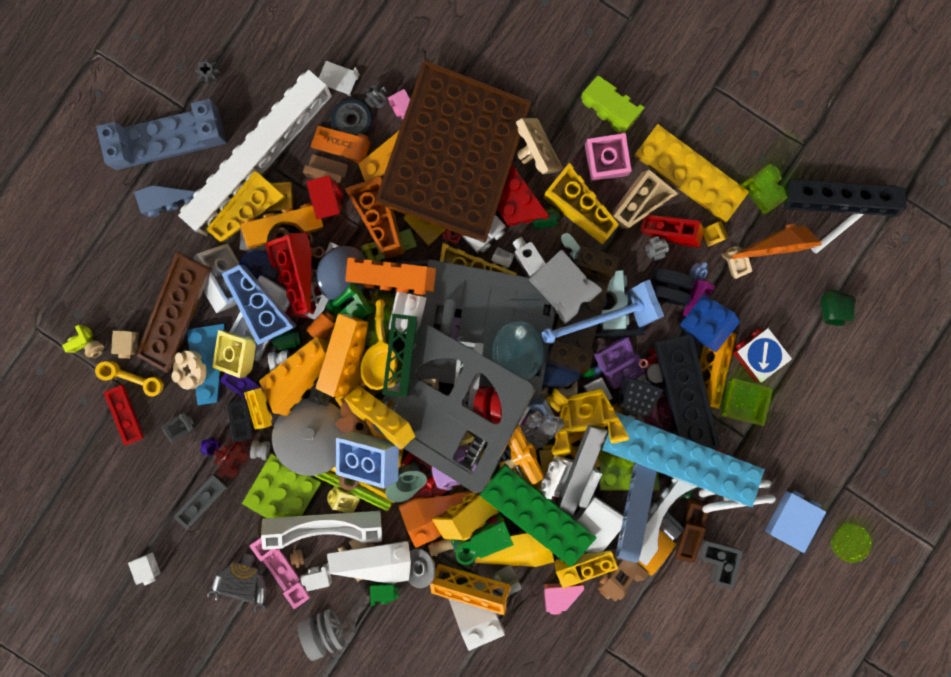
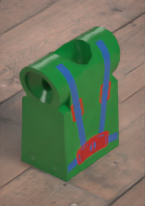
M500 512L487 519L483 527L473 531V535L469 539L464 541L451 539L456 559L463 565L471 564L477 557L483 558L514 545Z

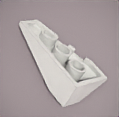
M408 541L327 554L329 574L390 584L409 580L411 559Z

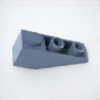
M149 186L134 192L141 214L150 218L159 216L160 212L165 210L173 211L178 209L179 205L190 203L195 191L159 186Z

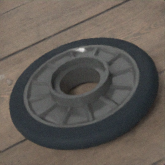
M346 99L338 103L333 109L331 124L336 131L355 136L358 134L366 135L372 125V113L364 102L358 99ZM352 114L355 115L357 121L354 124L347 123V117Z

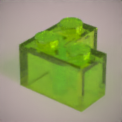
M771 163L741 184L742 187L749 191L748 195L763 214L770 212L788 198L785 189L777 184L782 179L780 171L777 167L772 166Z
M372 292L371 299L367 300L374 311L366 320L368 322L366 334L368 347L379 342L376 333V320L374 319L376 317L375 304L379 299L385 302L383 326L386 343L389 344L390 330L388 327L396 297L395 294Z

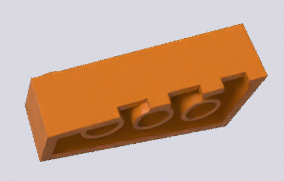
M381 176L344 188L386 259L405 254L394 210L374 203L382 182Z
M348 258L345 281L363 283V287L375 289V285H380L381 290L391 291L392 287H396L397 292L408 293L409 289H413L414 294L426 295V291L434 292L436 268Z

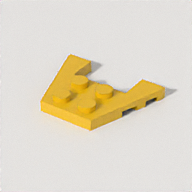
M602 389L565 397L569 402L562 405L559 417L560 424L558 430H556V441L552 447V454L555 456L571 453L570 434L585 431L588 424L598 427L608 426L612 444L630 440Z

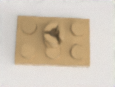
M522 118L517 121L518 132L527 143L524 148L517 151L518 158L522 159L521 162L526 164L534 158L536 168L542 174L555 173L562 170L563 167L538 118Z

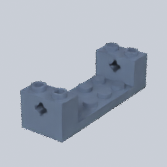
M210 99L191 103L192 111L124 128L116 122L96 126L104 162L113 169L120 170L227 144L219 109Z

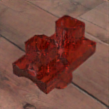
M235 441L230 450L225 445L222 450L215 449L213 453L217 458L214 463L220 464L217 469L219 472L217 475L222 478L224 475L235 478L239 468L232 464L233 461L236 459L244 463L249 456L248 452L241 447V443Z

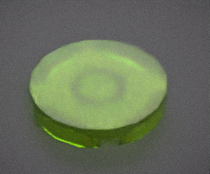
M844 524L835 530L836 532L831 538V547L834 554L841 560L849 563H858L869 555L872 547L871 538L863 527L855 524Z

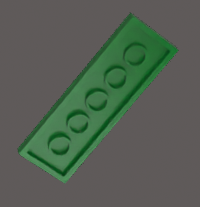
M506 464L500 468L488 482L485 489L479 493L484 500L570 567L597 539L594 533L551 499H547L542 492Z

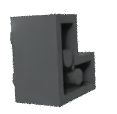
M703 538L697 558L713 563L709 580L715 585L734 589L743 551L732 545Z

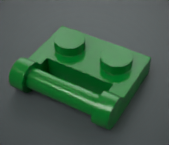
M354 283L349 284L341 295L334 301H329L326 305L327 309L333 312L336 318L338 314H350L364 320L374 312L358 286ZM350 296H353L355 300L342 310L340 305Z

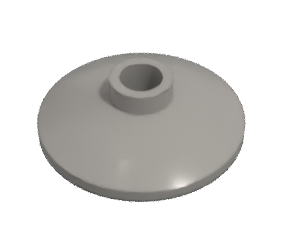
M423 549L411 550L408 582L416 588H425L432 583L435 576L433 559Z

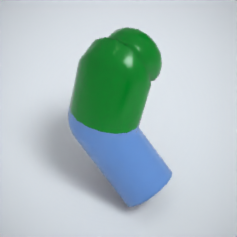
M597 364L595 367H590L589 371L581 376L593 379L603 372Z

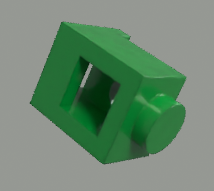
M371 583V606H375V603L378 601L380 604H390L394 599H399V587H395V583Z

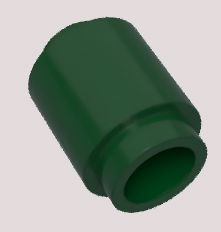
M554 207L544 209L549 218L532 220L534 229L557 226V222L560 221L559 211L555 210Z
M291 329L272 339L274 348H278L279 351L297 348L298 345H302L299 330Z

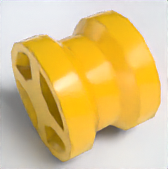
M556 388L552 390L550 396L544 398L557 412L561 410L563 404L569 402Z

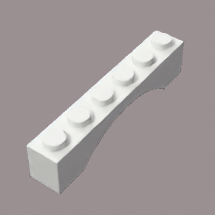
M672 477V483L669 487H665L661 491L659 501L650 506L639 561L646 566L658 550L659 527L666 511L678 497L696 488V486Z
M380 511L263 518L261 528L263 550L280 549L302 538L322 534L346 536L362 543L381 542Z

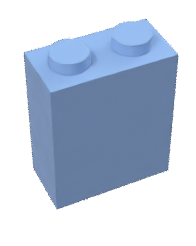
M785 491L765 532L805 553L826 511L820 509L822 505L813 500H810V502L803 499L804 495L793 491V493Z

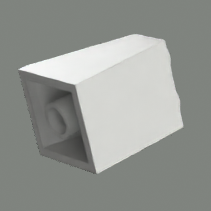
M592 495L587 508L581 507L574 517L597 537L586 552H603L621 530L623 514L595 495Z

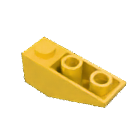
M612 551L582 554L572 567L561 559L554 561L556 573L563 589L618 569Z

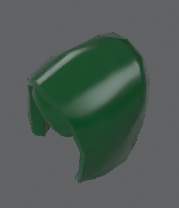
M827 289L820 299L823 322L828 325L843 327L845 326V321L853 322L856 298L842 291Z

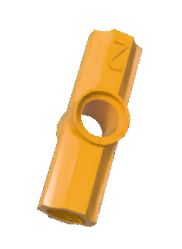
M517 425L508 442L511 449V457L514 464L520 466L526 480L531 484H535L542 480L545 475L536 459L537 454L533 444L528 443L520 426Z

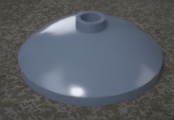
M339 246L327 252L321 259L317 269V284L320 292L330 301H334L351 283L356 284L362 294L366 288L363 287V283L345 281L348 258L367 260L365 255L358 249L350 246ZM350 296L343 303H349L354 301L355 299L353 298V296Z

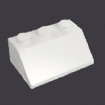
M228 243L196 254L193 259L212 268L203 291L215 312L219 313L237 305L222 276V273L240 265Z

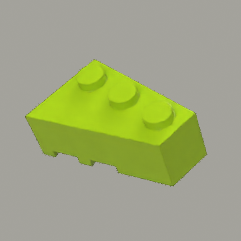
M597 76L582 93V102L588 108L592 107L597 111L596 114L604 121L607 120L614 131L623 134L638 119L645 107L642 105L635 106L629 102L631 99L629 96L625 95L622 97L616 92V87L600 76Z

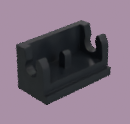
M247 401L227 403L233 442L252 439Z

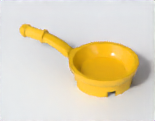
M379 299L375 304L376 317L374 318L376 320V333L379 342L372 345L366 351L360 367L364 384L374 390L383 389L388 344L386 343L383 326L385 302L382 299ZM393 351L391 358H393L396 355ZM397 357L391 361L390 367L396 374L402 369L403 363ZM389 372V378H390V377L393 376V374H392L391 372ZM399 373L397 376L401 379V373ZM395 377L388 382V388L397 384L395 383L397 381Z

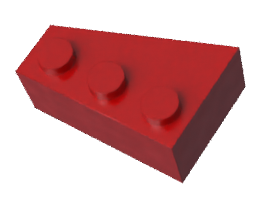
M328 175L306 181L316 220L340 214L343 206L341 199H344V194L336 180H333Z

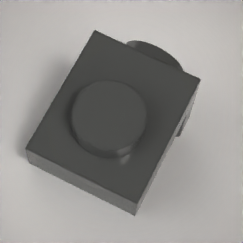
M182 412L178 417L162 425L161 428L170 443H173L192 432L194 422L189 415L186 416Z

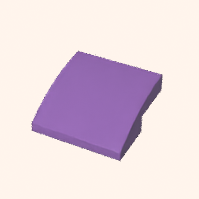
M622 337L594 353L601 371L613 389L620 387L623 375L634 379L645 372L644 368H641L639 365L641 359L639 355L634 353L628 337Z

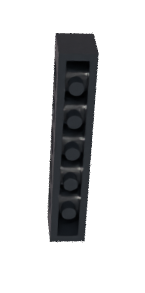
M792 179L783 188L784 209L898 217L907 208L905 187H897L895 185L878 186L877 184L862 185L855 182L847 184L838 181L821 182L820 180L804 181Z

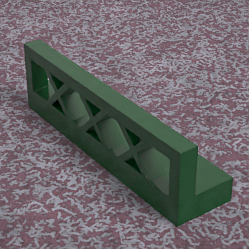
M392 313L382 395L408 397L417 316ZM396 318L408 320L407 328L401 333L395 327ZM396 331L398 335L394 338V333ZM405 332H407V333H406V340H405L404 337L402 336ZM401 337L405 342V348L397 353L393 348V342ZM392 351L396 354L393 358H391ZM404 352V356L402 359L399 355ZM398 357L403 364L402 369L395 374L390 364L391 361ZM389 372H391V373L393 374V376L390 377V378H389ZM399 373H401V380L397 376ZM394 377L400 383L399 392L387 391L388 382Z

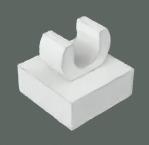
M497 247L491 259L493 261L492 264H501L503 268H509L515 254Z

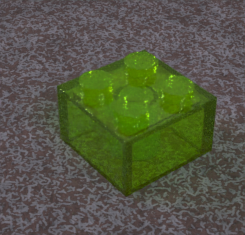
M729 379L720 416L764 426L773 388L738 379Z

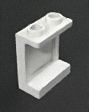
M557 455L554 456L539 489L547 499H551L552 496H560L574 460ZM593 466L579 501V507L587 508L602 476V473L595 466Z

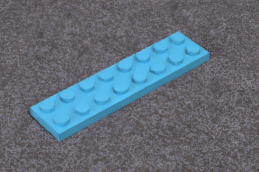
M615 412L630 440L612 444L608 430L601 450L740 504L753 507L765 469Z

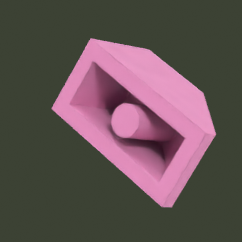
M581 582L564 589L561 583L544 584L546 612L561 614L562 611H566L583 592V583Z

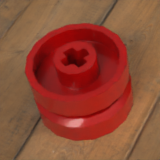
M480 386L475 394L473 411L494 424H499L502 418L499 396L493 386Z

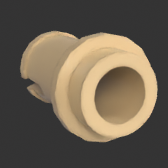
M444 539L435 543L431 542L428 545L431 556L435 555L436 557L439 553L454 549L451 539Z

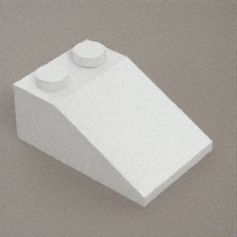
M483 583L473 585L479 591L486 588ZM449 599L468 651L505 635L503 625L497 613Z

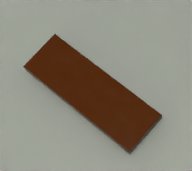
M181 252L175 253L137 350V357L167 373L171 372L175 362V355L180 350L212 268Z

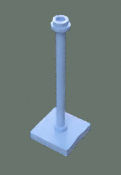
M647 280L625 292L630 305L553 331L550 328L545 329L542 332V338L545 343L551 344L555 342L557 337L632 312L640 328L664 317L652 284L650 280Z

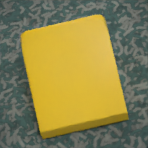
M721 221L704 228L703 237L708 247L728 239Z

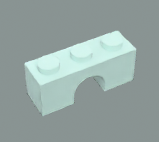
M616 271L614 277L609 281L607 293L613 296L614 305L610 310H602L601 314L628 306V296L624 294V287L627 286V277L623 275V271ZM626 314L600 323V329H626V325H629V315Z

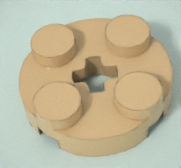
M196 351L177 353L175 355L172 380L184 389L198 388V385H202L207 371L206 365L202 364L200 359L202 356Z

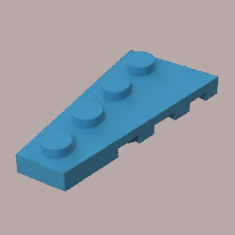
M226 324L187 330L189 350L196 351L202 356L200 359L202 364L206 365L207 370L205 381L202 385H198V388H195L198 405L219 402L221 371L213 368L212 365L218 330L226 331Z

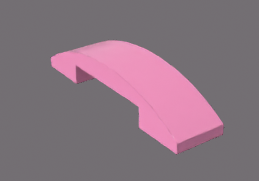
M261 538L250 545L260 562L263 560L284 590L283 594L293 609L310 599L308 591L306 592V587L302 586L301 578L280 549L263 550Z

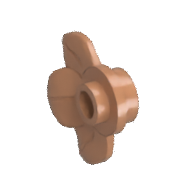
M343 402L340 409L342 418L335 422L337 428L344 433L353 431L366 434L369 430L366 421L356 416L351 411L347 402ZM358 423L362 425L361 430L356 429Z

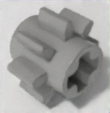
M659 236L648 240L649 244L645 245L648 257H654L655 261L665 258V253L669 252L666 240H660Z

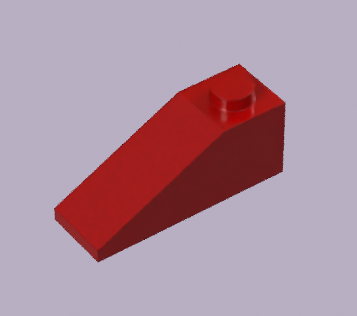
M647 215L643 218L640 233L652 237L659 236V239H665L668 242L681 246L700 248L704 228L701 221Z

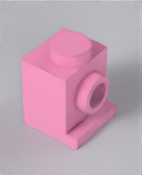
M405 89L388 97L389 104L393 106L392 108L396 116H401L402 120L410 101Z

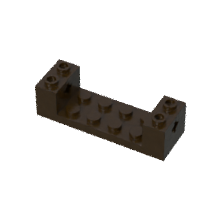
M584 246L579 248L574 264L586 276V279L594 282L602 291L590 302H583L579 307L578 313L567 324H564L560 317H558L555 330L601 315L609 281L616 272L619 261L618 256ZM598 324L555 338V342L551 343L546 364L580 374L588 372L594 351H591Z

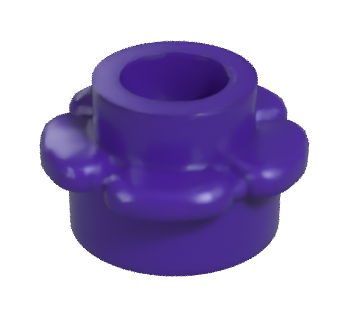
M209 437L201 442L200 452L203 455L212 456L217 453L219 444L214 438Z

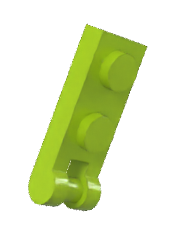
M411 229L400 232L405 252L417 247ZM376 242L361 246L362 253H365L367 260L381 261L386 259ZM377 248L379 254L374 256L372 250Z

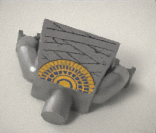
M244 554L241 564L232 562L215 575L212 590L208 592L207 597L210 598L214 593L216 595L215 601L224 595L254 603V611L257 612L258 606H262L264 613L267 608L265 601L266 586L263 575L260 574L257 568L252 567L255 556Z

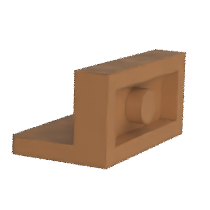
M312 155L309 166L305 165L303 173L306 177L313 179L330 175L339 186L343 187L348 165Z

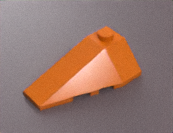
M797 224L785 225V229L777 231L732 255V259L798 252L821 246L822 244L806 226L797 227Z
M472 491L457 492L448 496L434 495L432 498L424 499L423 497H418L398 505L415 548L441 536L432 519L437 515L443 517L447 514V508L462 503V498L472 493Z

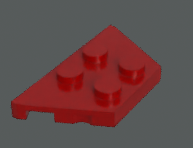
M511 164L497 207L502 218L508 226L518 225L522 222L529 223L540 218L548 219L549 215Z

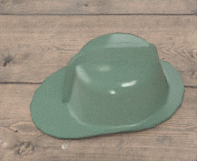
M415 462L410 465H403L398 468V481L389 485L386 488L385 494L390 501H406L426 484L427 477L423 472H420Z

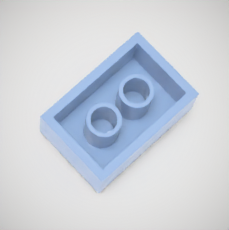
M353 431L336 437V475L381 488H386L398 481L399 448L393 443Z

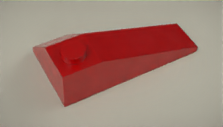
M307 232L289 234L265 243L269 261L273 268L276 267L280 275L278 277L280 284L284 283L287 289L286 296L295 315L311 312L312 251Z

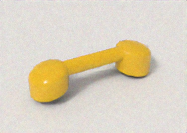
M114 361L100 362L95 368L96 376L99 379L106 381L116 377L142 385L145 394L148 396L159 395L163 390L164 385L160 378L154 376L145 379L120 370L119 365Z

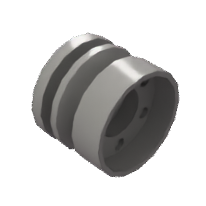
M332 609L325 610L324 613H318L317 621L314 617L299 621V638L307 657L311 661L324 657L326 655V648L330 653H334L336 648L341 650L345 647L342 625Z

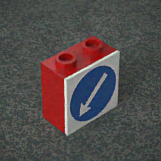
M769 328L756 329L750 334V339L740 341L735 345L736 349L732 352L754 382H763L792 360Z

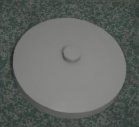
M308 399L300 400L298 404L295 403L288 416L280 415L276 420L272 432L273 449L279 461L289 470L306 476L320 475L336 466V437L345 434L335 424L338 419L342 418L339 408L328 402L326 407Z

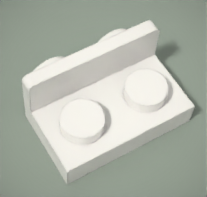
M397 292L392 313L417 316V332L421 324L427 298ZM392 314L388 327L389 330L391 329ZM396 318L395 327L399 332H403L407 328L408 320Z

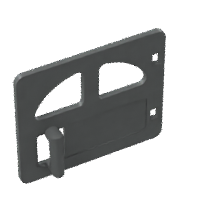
M423 324L415 334L413 352L417 345L421 349L417 357H412L408 397L385 395L382 403L387 406L389 400H392L394 403L391 410L409 422L416 436L404 449L472 492H482L534 394V385L431 325ZM442 358L460 360L464 365L449 396L420 380L416 375L417 370L427 362ZM479 373H483L489 379L499 396L502 407V418L499 424H494L463 404ZM396 381L395 383L397 384L390 387L388 391L399 392L400 383ZM372 423L373 428H374L377 432H379V433H381L382 435H384V434L381 432V430H380L375 424ZM469 430L476 434L464 460L458 462L454 459V456L466 432ZM486 441H487L488 445H487L485 451L483 452V454H482V456H481V458H480V460H479V462H478V464H477L475 470L472 471V469H473V467H474V465H475V463H476V461H477V459H478V457H479V455H480V453H481V451H482V449H483V447H484V445H485V443H486Z

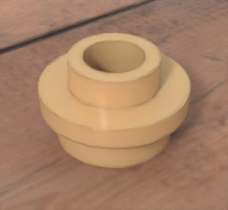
M92 341L84 347L86 357L97 358L103 353L105 347L99 341Z

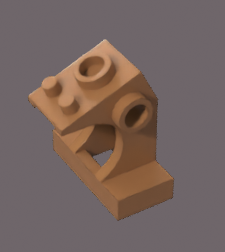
M617 549L612 550V554L618 569L611 571L609 574H603L599 581H597L599 585L597 589L608 600L612 598L615 602L625 597L627 594L626 589L633 579L636 582L643 581L649 575L637 563L616 558ZM620 570L626 575L622 583L615 579Z

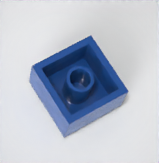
M703 295L680 326L687 335L692 334L695 340L717 352L740 321L734 312Z

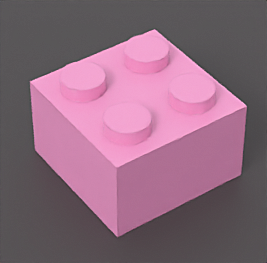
M626 133L586 140L585 150L590 182L624 177L631 173Z

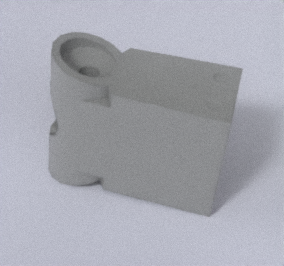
M562 250L529 279L537 290L555 307L557 314L564 324H567L578 313L579 307L583 302H590L602 291L598 285L586 279V276Z

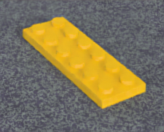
M659 124L656 125L634 155L724 223L729 220L749 193L748 190Z

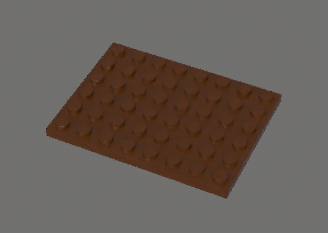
M424 60L374 203L485 243L520 138L516 122L527 117L531 101Z

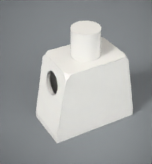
M523 237L513 242L516 248L515 257L526 277L531 278L546 263L532 242L526 244Z

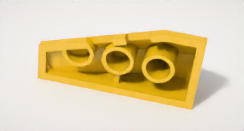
M524 530L509 533L514 544L513 546L483 558L477 557L475 563L538 567L554 563L552 552Z

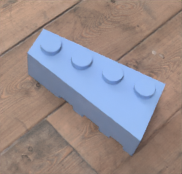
M238 265L222 273L257 345L297 327L245 265Z

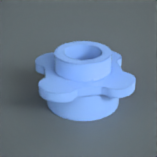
M703 262L702 265L699 263L694 264L690 270V276L703 280L707 275V263Z

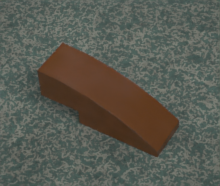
M695 498L688 499L681 524L684 530L678 538L676 559L695 563L706 530L705 522L708 513L703 512V506L708 504L707 501Z

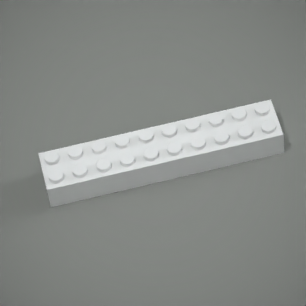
M310 70L298 77L297 83L293 88L290 87L285 92V97L272 106L268 116L261 118L258 123L259 126L246 135V140L242 145L235 147L232 152L233 155L220 164V169L216 174H212L207 179V184L194 193V198L191 202L186 203L181 208V213L178 216L196 232L207 237L210 233L206 230L207 227L254 171L262 175L332 97L326 84Z

